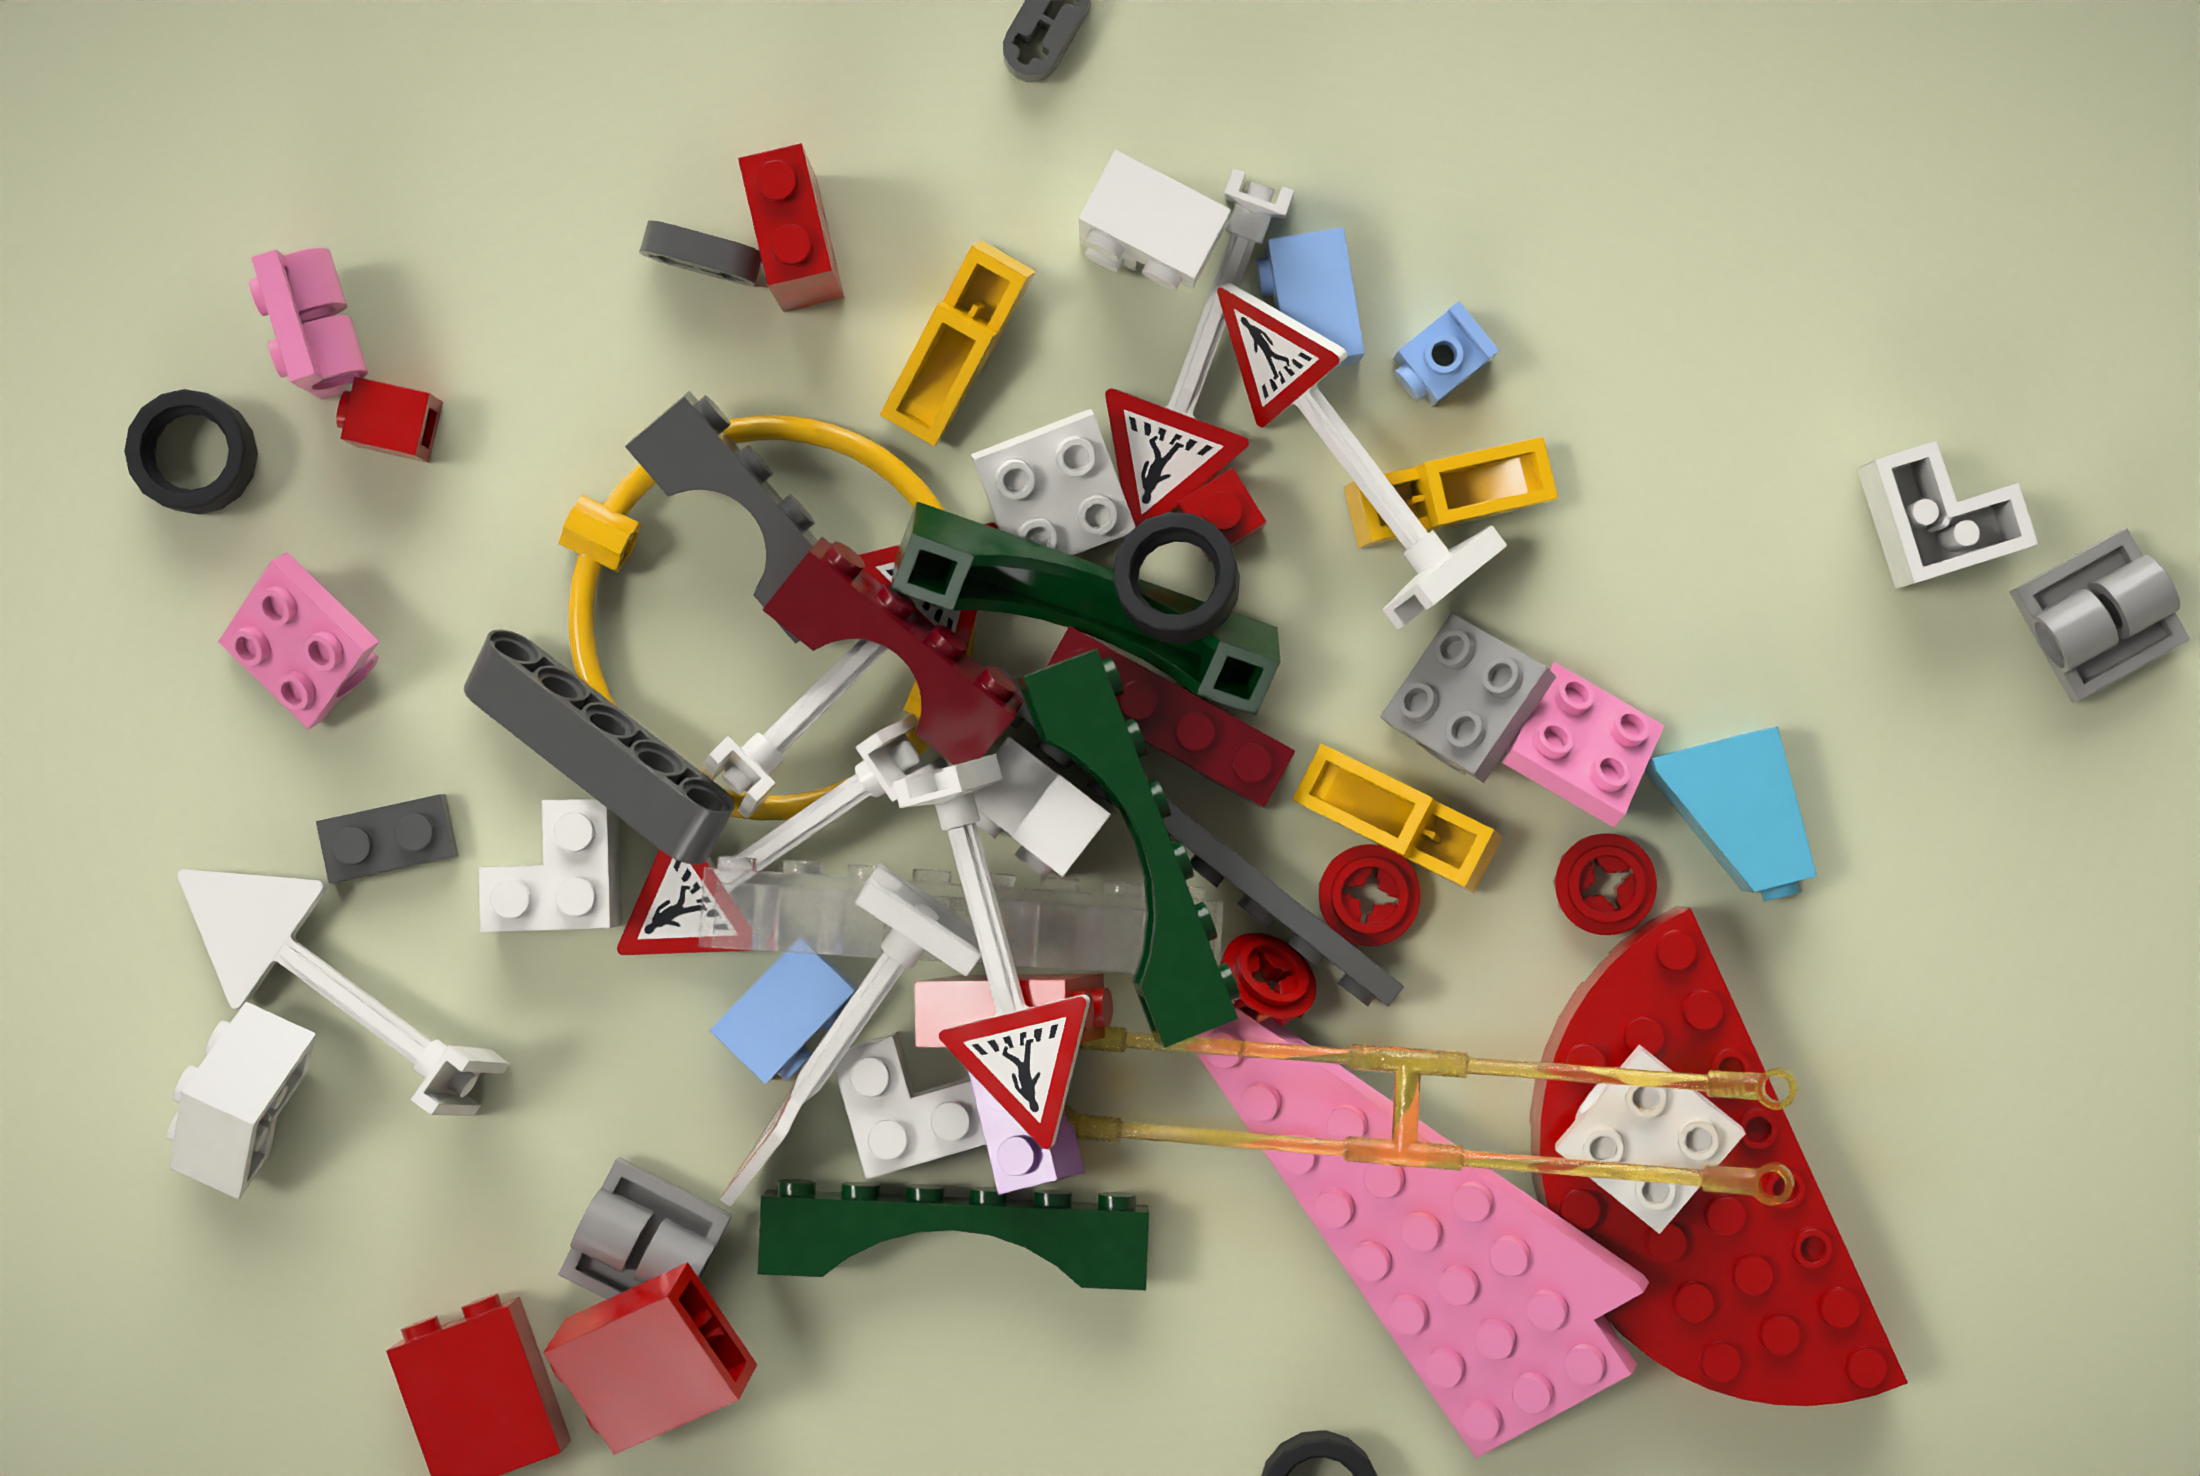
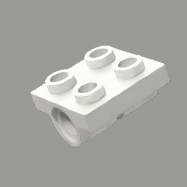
M1091 409L971 454L999 530L1070 555H1075L1125 536L1136 528L1097 420Z
M1638 1045L1620 1068L1615 1067L1609 1071L1588 1094L1577 1111L1576 1120L1555 1143V1150L1660 1234L1745 1135V1131L1742 1126L1641 1045Z

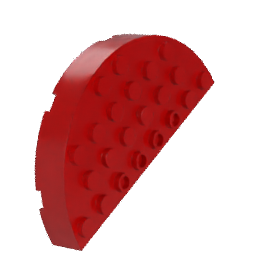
M1676 906L1646 922L1609 951V955L1576 988L1556 1021L1544 1048L1536 1075L1530 1109L1531 1171L1537 1201L1644 1274L1649 1282L1644 1293L1607 1312L1603 1316L1639 1350L1676 1375L1709 1390L1738 1399L1786 1406H1818L1845 1403L1875 1396L1905 1385L1908 1381L1693 911L1689 907ZM1638 1045H1641L1742 1126L1745 1131V1135L1660 1234L1555 1150V1143L1576 1120L1577 1111L1588 1094L1609 1071L1615 1067L1620 1068Z

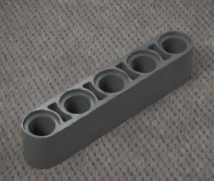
M503 629L493 630L488 633L464 684L463 690L466 697L664 853L683 863L694 865L704 863L710 856L734 809V801L722 787L531 640L513 631Z

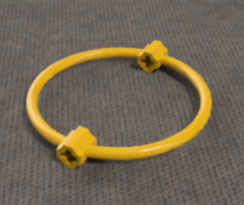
M755 415L729 419L731 425L724 430L735 444L758 440H786L808 443L833 450L870 468L890 483L913 509L918 501L945 511L942 504L925 482L903 461L879 444L841 426L805 417ZM640 464L618 484L603 505L582 495L576 505L572 507L563 525L562 534L558 542L561 546L578 553L568 603V634L576 676L616 707L617 705L603 677L597 656L594 636V601L601 566L619 573L623 565L628 561L637 543L642 524L626 515L636 502L656 483ZM975 621L966 653L971 658L975 637ZM915 681L903 711L910 715L914 713L919 721L921 715V696L917 681ZM916 727L908 732L906 736L921 756L930 745L916 735ZM848 778L830 786L808 792L768 795L766 801L748 819L759 821L789 820ZM724 789L734 801V809L730 817L746 819L738 811L746 793L738 794L735 791Z

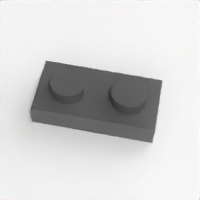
M438 794L316 821L329 883L343 882L459 856L446 794Z

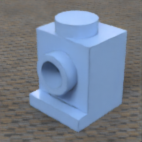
M1458 301L1447 312L1397 351L1393 359L1400 367L1394 371V374L1413 399L1419 401L1425 397L1431 406L1434 407L1489 363L1499 352V349L1461 302ZM1437 345L1448 346L1454 353V362L1449 366L1436 364L1432 359V348Z

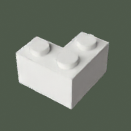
M1115 149L1079 217V243L1088 247L1085 255L1089 259L1106 269L1118 272L1123 265L1136 271L1139 263L1145 265L1142 273L1155 283L1171 290H1176L1179 284L1193 290L1229 222L1231 209Z
M1937 441L1876 459L1857 468L1895 589L2038 545L2019 483L1957 502Z
M1008 736L995 753L1003 779L973 792L980 821H977L976 825L994 839H996L1002 829L1010 834L1014 840L1021 844L1014 856L1044 879L1052 869L1063 877L1111 814Z
M596 799L542 800L543 865L479 867L480 932L597 929L622 926L619 817Z
M247 1002L244 1003L231 1023L222 1020L208 1041L205 1050L206 1058L199 1068L190 1065L182 1074L175 1088L173 1101L179 1103V1109L167 1132V1139L173 1141L169 1168L240 1200L270 1155L278 1115L308 1072L316 1033Z
M898 1032L852 1044L834 1069L866 1179L986 1145L970 1076L915 1092Z

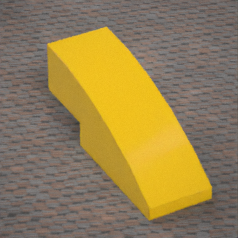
M982 240L973 244L943 301L935 307L880 416L932 446H936L994 350L1036 271Z
M1544 437L1432 460L1416 467L1384 473L1385 477L1427 532L1558 499ZM1354 481L1343 487L1358 548L1398 540Z
M1322 743L1292 799L1294 802L1377 845L1387 848L1406 860L1473 894L1503 838L1494 829Z

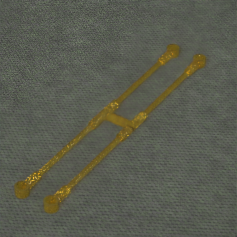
M1109 1026L1105 1027V1038L1080 1043L1078 1050L1123 1053L1126 1048L1344 1064L1348 1065L1351 1070L1395 1073L1392 1139L1347 1136L1345 1140L1127 1123L1123 1122L1120 1117L1077 1114L1073 1108L1064 1106L1068 1124L1073 1123L1076 1138L1079 1140L1118 1143L1121 1141V1138L1341 1156L1344 1157L1346 1162L1352 1161L1354 1163H1372L1425 1169L1436 1168L1438 1170L1462 1171L1463 1167L1701 1186L1704 1192H1724L1726 1194L1755 1196L1762 1204L1773 1206L1785 1202L1793 1192L1795 1185L1791 1171L1783 1164L1776 1162L1766 1163L1758 1169L1705 1165L1702 1170L1464 1150L1462 1145L1417 1141L1421 1075L1466 1078L1468 1074L1706 1091L1709 1097L1758 1100L1767 1108L1774 1110L1784 1109L1792 1104L1798 1095L1799 1085L1795 1075L1788 1069L1781 1067L1770 1068L1763 1073L1709 1070L1708 1075L1473 1058L1469 1057L1467 1052L1382 1047L1351 1044L1350 1048L1199 1037H1191L1164 1048L1155 1042L1152 1034L1127 1032L1124 1027ZM1771 1076L1783 1077L1788 1082L1790 1092L1786 1099L1776 1101L1766 1094L1765 1082ZM1776 1172L1782 1176L1785 1181V1190L1782 1194L1771 1196L1763 1191L1760 1180L1764 1173Z

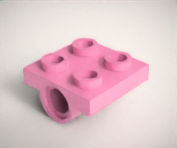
M312 248L283 255L275 249L251 257L257 277L249 279L250 291L259 313L262 316L269 315L276 339L270 340L268 347L279 376L281 378L288 376L291 383L321 400L343 393L345 391L344 386L353 383L355 376L364 378L368 374V370L352 319L347 315L334 316L345 310L347 303L330 250L327 248Z
M286 552L270 562L218 642L309 730L322 722L336 702L351 692L371 672L379 659L373 650L380 641Z
M1554 662L1549 669L1556 675V679L1506 750L1507 753L1502 763L1614 828L1626 814L1664 725Z

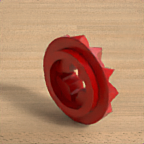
M1610 833L1584 837L1571 846L1561 856L1553 880L1558 907L1576 927L1597 935H1616L1638 925L1652 908L1657 892L1656 872L1646 852L1634 841ZM1593 859L1596 865L1601 866L1605 873H1622L1626 870L1629 872L1628 875L1620 878V883L1613 887L1616 896L1614 901L1618 906L1617 909L1603 895H1587L1583 898L1581 896V893L1587 891V887L1595 882V876L1592 872L1594 867L1591 863Z
M1358 845L1343 851L1330 861L1319 882V907L1326 923L1345 940L1356 945L1379 946L1392 942L1408 930L1419 910L1421 892L1415 871L1404 857L1381 845ZM1375 867L1377 868L1375 878L1378 879L1377 889L1385 892L1386 896L1396 898L1395 904L1387 902L1384 905L1374 904L1370 914L1366 915L1365 923H1361L1360 901L1351 898V894L1343 893L1342 889L1343 886L1353 888V885L1364 886L1367 876L1371 877L1372 868Z
M1263 933L1240 935L1228 944L1218 965L1225 962L1228 964L1239 988L1241 998L1236 1000L1235 1009L1247 1006L1254 1010L1258 1023L1271 1017L1277 1024L1283 1027L1295 1017L1301 1019L1315 1000L1317 987L1311 967L1300 953L1277 937ZM1258 972L1260 973L1264 981H1273L1275 984L1278 983L1276 987L1273 989V991H1271L1269 985L1266 982H1257L1256 979H1254Z

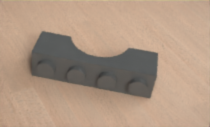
M688 391L632 438L625 447L667 496L691 490L714 491L731 497L751 513L760 527L766 548L765 569L753 595L764 607L810 549L817 543L818 540L808 530L815 522L808 511L792 494L783 500L766 481L773 475V472L750 445L740 450L725 433L724 430L731 423L721 409L707 395L698 401ZM779 624L795 644L800 641Z

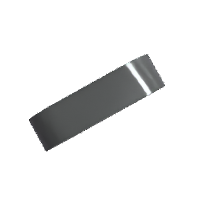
M1025 0L1006 32L1003 41L1004 62L1009 72L1017 79L1025 82H1040L1048 78L1059 65L1088 15L1091 0H1076L1079 2L1076 6L1065 3L1054 20L1047 16L1052 8V0ZM1040 27L1046 30L1047 33L1042 41V52L1047 56L1046 59L1042 61L1038 58H1033L1028 65L1022 64L1020 62V49L1016 44L1019 41L1029 44L1033 41Z
M653 220L647 222L639 251L643 256L661 263L754 286L762 262L760 251L753 247Z

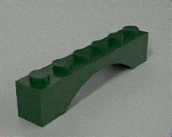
M918 501L915 504L895 556L891 590L952 611L982 610L1011 613L1044 620L1067 628L1071 626L1082 633L1108 642L1143 659L1177 680L1198 696L1253 715H1257L1281 662L1278 627L1231 612L1228 620L1207 637L1186 644L1160 642L1140 632L1125 615L1113 582V569ZM1139 579L1138 584L1142 597L1152 608L1164 614L1182 615L1196 610L1204 603V601Z
M1096 648L1016 678L1039 739L1066 754L1096 780L1117 807L1134 841L1144 877L1146 920L1142 952L1132 983L1155 1042L1166 1048L1238 1019L1232 1002L1241 998L1239 988L1228 964L1225 962L1217 965L1209 941L1217 938L1214 922L1205 903L1194 904L1186 880L1194 877L1193 868L1181 841L1171 844L1162 820L1171 816L1170 808L1158 780L1149 783L1139 760V758L1148 754L1146 744L1136 721L1133 718L1125 721L1116 697L1124 694V688L1111 657L1101 660Z
M782 1179L777 1181V1190L767 1189L761 1196L757 1274L823 1277L847 1258L880 1242L919 1232L961 1231L993 1236L1024 1247L1057 1266L1081 1288L1146 1291L1149 1208L1148 1205H1136L1135 1194L1118 1192L1098 1193V1203L1072 1202V1192L1063 1190H1035L1033 1200L1008 1199V1193L998 1195L997 1188L995 1187L970 1188L969 1198L944 1197V1187L938 1185H906L905 1195L880 1194V1184L843 1182L841 1192L816 1191V1181Z

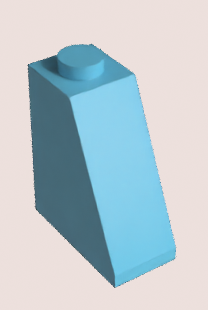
M1778 726L1650 757L1645 772L1741 891H1761L1763 901L1800 893L1801 889L1798 881L1817 876Z

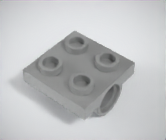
M2128 528L2113 533L2009 591L2071 702L2083 700L2190 640L2175 613L2180 609V600L2171 578L2154 558L2149 555H2142Z
M1451 612L1380 718L1392 728L1415 741L1424 750L1449 767L1464 775L1468 773L1484 783L1552 685L1556 675L1548 667Z
M618 1157L601 1189L596 1193L583 1215L572 1238L571 1249L558 1275L605 1299L611 1298L687 1262L698 1278L701 1279L733 1214Z

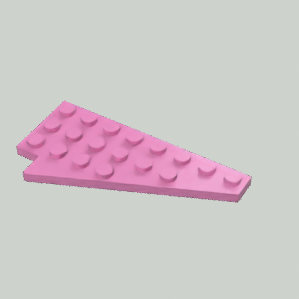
M1236 1001L1232 1002L1234 1009L1236 1006ZM1244 1006L1235 1009L1238 1019L1186 1039L1475 1458L1486 1454L1632 1374L1637 1363L1603 1315L1644 1293L1649 1284L1644 1274L1291 1031L1277 1024L1272 1018L1269 1017L1258 1023L1254 1010Z

